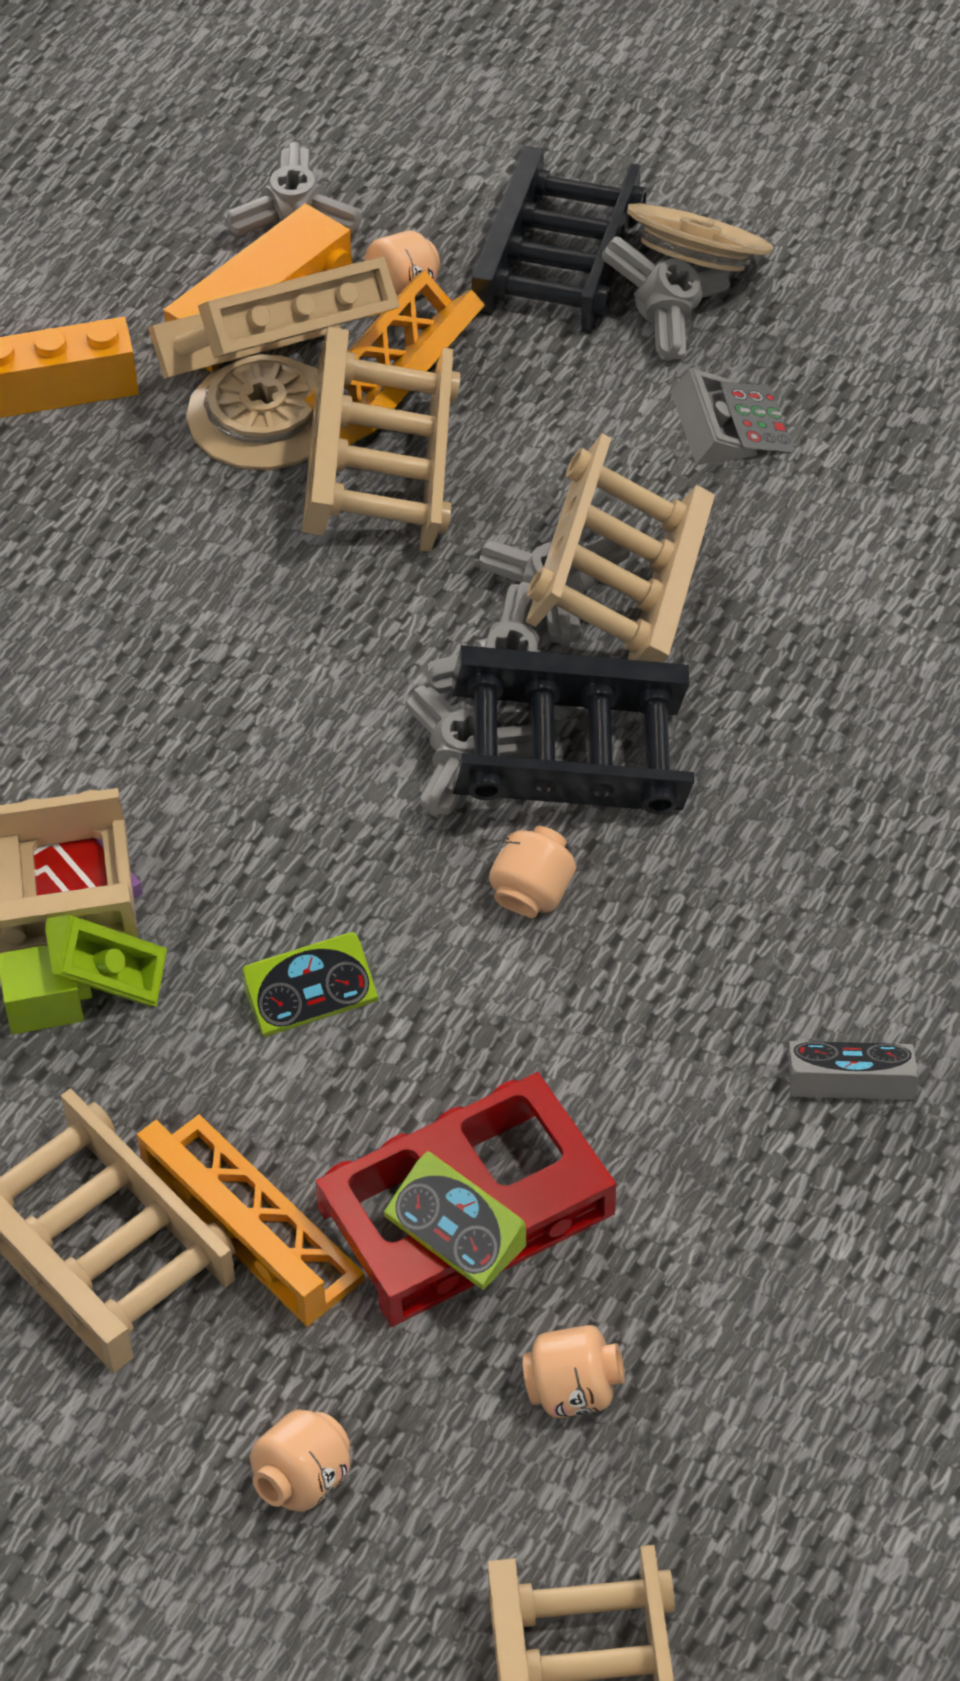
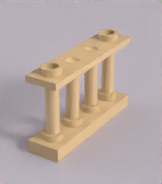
M385 256L209 300L197 305L199 314L148 327L163 378L165 379L326 335L328 326L340 328V324L389 312L400 306Z
M328 326L318 359L302 532L323 536L330 515L339 516L340 511L421 525L420 551H431L437 534L445 535L447 533L451 516V502L443 501L449 407L450 403L455 404L460 385V372L452 371L454 349L443 347L434 373L356 359V353L347 352L349 330ZM352 380L431 394L430 415L352 402V396L343 395L344 384L351 385ZM348 423L428 437L426 459L350 446L347 439L339 438L340 427L347 428ZM344 467L423 480L425 481L423 503L345 490L344 484L335 482L336 471L343 472Z
M602 433L588 451L580 448L567 468L566 477L572 481L544 567L542 566L537 571L527 591V597L533 601L526 623L536 627L556 605L624 641V648L630 651L627 660L663 663L670 655L715 494L696 484L682 501L674 499L672 502L667 501L603 466L611 438ZM596 487L660 521V528L665 530L663 539L659 542L591 505ZM585 526L648 560V567L654 570L652 578L646 581L579 545L578 542L583 527ZM571 566L636 600V607L642 610L640 619L634 622L565 585Z
M70 1088L61 1095L68 1128L0 1176V1253L111 1372L115 1373L134 1358L129 1336L134 1330L132 1325L134 1321L205 1267L224 1287L235 1281L232 1260L235 1248L228 1235L219 1225L214 1222L206 1225L115 1133L114 1125L107 1113L97 1103L92 1102L87 1105ZM85 1146L107 1167L37 1219L29 1216L24 1220L13 1208V1199ZM124 1186L147 1207L77 1260L69 1257L64 1261L52 1249L53 1238ZM164 1226L187 1248L117 1302L109 1299L104 1303L91 1290L93 1289L92 1280Z
M655 1545L641 1546L640 1580L532 1590L531 1583L518 1584L515 1558L488 1561V1590L498 1681H588L653 1674L654 1681H674L664 1613L675 1612L673 1581L670 1569L658 1571ZM644 1608L649 1645L540 1656L539 1649L526 1650L523 1627L535 1626V1619Z

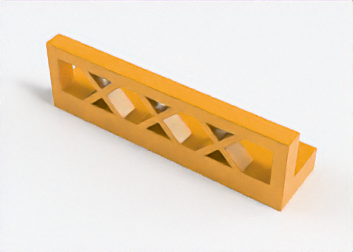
M424 270L417 274L397 296L400 307L382 313L347 352L356 353V359H359L361 356L376 358V363L390 365V360H395L391 364L392 366L427 372L440 357L443 347L448 348L485 304L472 289L451 301L428 272ZM419 291L437 310L432 319L416 317L415 296ZM389 325L404 327L406 346L404 350L389 349L387 327ZM352 380L351 385L344 384V389L348 390V396H352V402L394 409L410 391ZM316 387L304 399L313 411ZM348 423L347 428L340 427L339 438L347 439L348 445L373 433L377 428Z
M200 1114L173 1134L157 1120L137 1133L141 1160L206 1225L214 1222L225 1231L234 1245L235 1253L233 1255L307 1327L366 1280L365 1272ZM198 1136L214 1151L212 1168H206L185 1148L186 1145ZM222 1159H223L232 1169H224V1168H221V1161H222ZM220 1181L247 1182L255 1190L253 1208H247ZM262 1199L273 1208H262ZM262 1221L288 1222L296 1230L295 1248H289ZM304 1238L315 1249H304ZM304 1262H330L343 1276L325 1290L324 1281Z

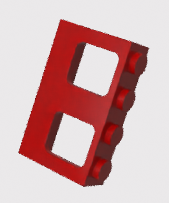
M539 1072L519 1081H507L499 1085L491 1095L466 1107L451 1108L439 1116L435 1122L411 1134H398L387 1140L380 1149L355 1161L340 1162L330 1168L324 1176L315 1180L319 1213L324 1220L332 1217L378 1290L379 1308L391 1327L475 1286L473 1282L410 1235L397 1242L384 1240L360 1204V1202L403 1182L416 1162L427 1151L437 1156L525 1222L526 1247L502 1271L615 1215L616 1182ZM536 1117L562 1154V1158L558 1162L508 1186L498 1184L473 1147Z

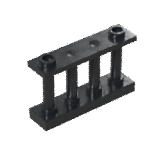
M524 146L472 275V290L485 304L479 313L492 316L498 299L507 300L509 295L582 308L581 332L591 333L597 316H607L611 301V287H609L614 268L602 259V252L614 237H620L625 241L633 217L627 214L628 204H646L647 187L640 186L641 165L631 164L622 188L551 176L549 170H544V149ZM547 196L615 208L609 221L540 209L536 202L537 200L545 201ZM534 229H541L602 240L598 254L527 242L525 241L524 233H533ZM522 262L590 273L586 286L579 287L512 275L511 266H520Z
M461 645L452 676V696L472 698L474 700V754H461L453 781V794L470 795L479 800L507 798L644 809L652 814H666L673 810H683L694 784V772L670 770L668 715H678L690 684L689 665ZM497 700L525 702L531 705L532 759L498 756ZM554 705L584 707L588 710L590 763L555 760ZM611 710L641 712L644 714L647 768L613 765Z

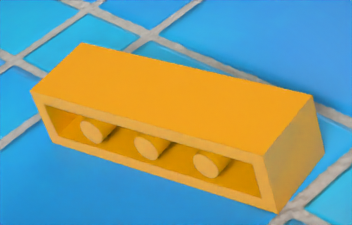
M305 203L164 309L165 322L199 314L197 305L209 300L351 265L350 229ZM224 363L206 367V369L213 372Z
M125 317L0 337V418L139 395L134 353Z

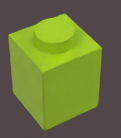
M48 945L0 953V979L11 1035L84 1022L81 1000L92 998L91 987L53 975Z

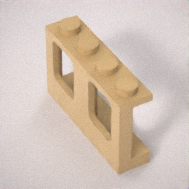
M118 788L100 791L88 790L80 794L46 799H28L19 803L0 805V953L48 945L45 931L46 919L64 915H72L124 934L138 937L127 830ZM97 838L103 842L108 885L37 896L34 853L39 847Z

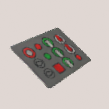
M725 381L720 383L743 447L795 452L771 386Z

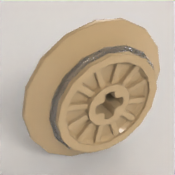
M641 203L628 204L627 214L643 225L640 228L641 242L665 255L709 268L737 272L744 271L745 266L750 264L749 256L772 254L773 246L771 243L741 228L715 219L663 206Z
M258 354L239 358L208 375L192 393L187 410L186 420L193 441L212 459L238 469L270 471L304 462L309 459L313 409L304 399L316 387L317 368L282 355Z

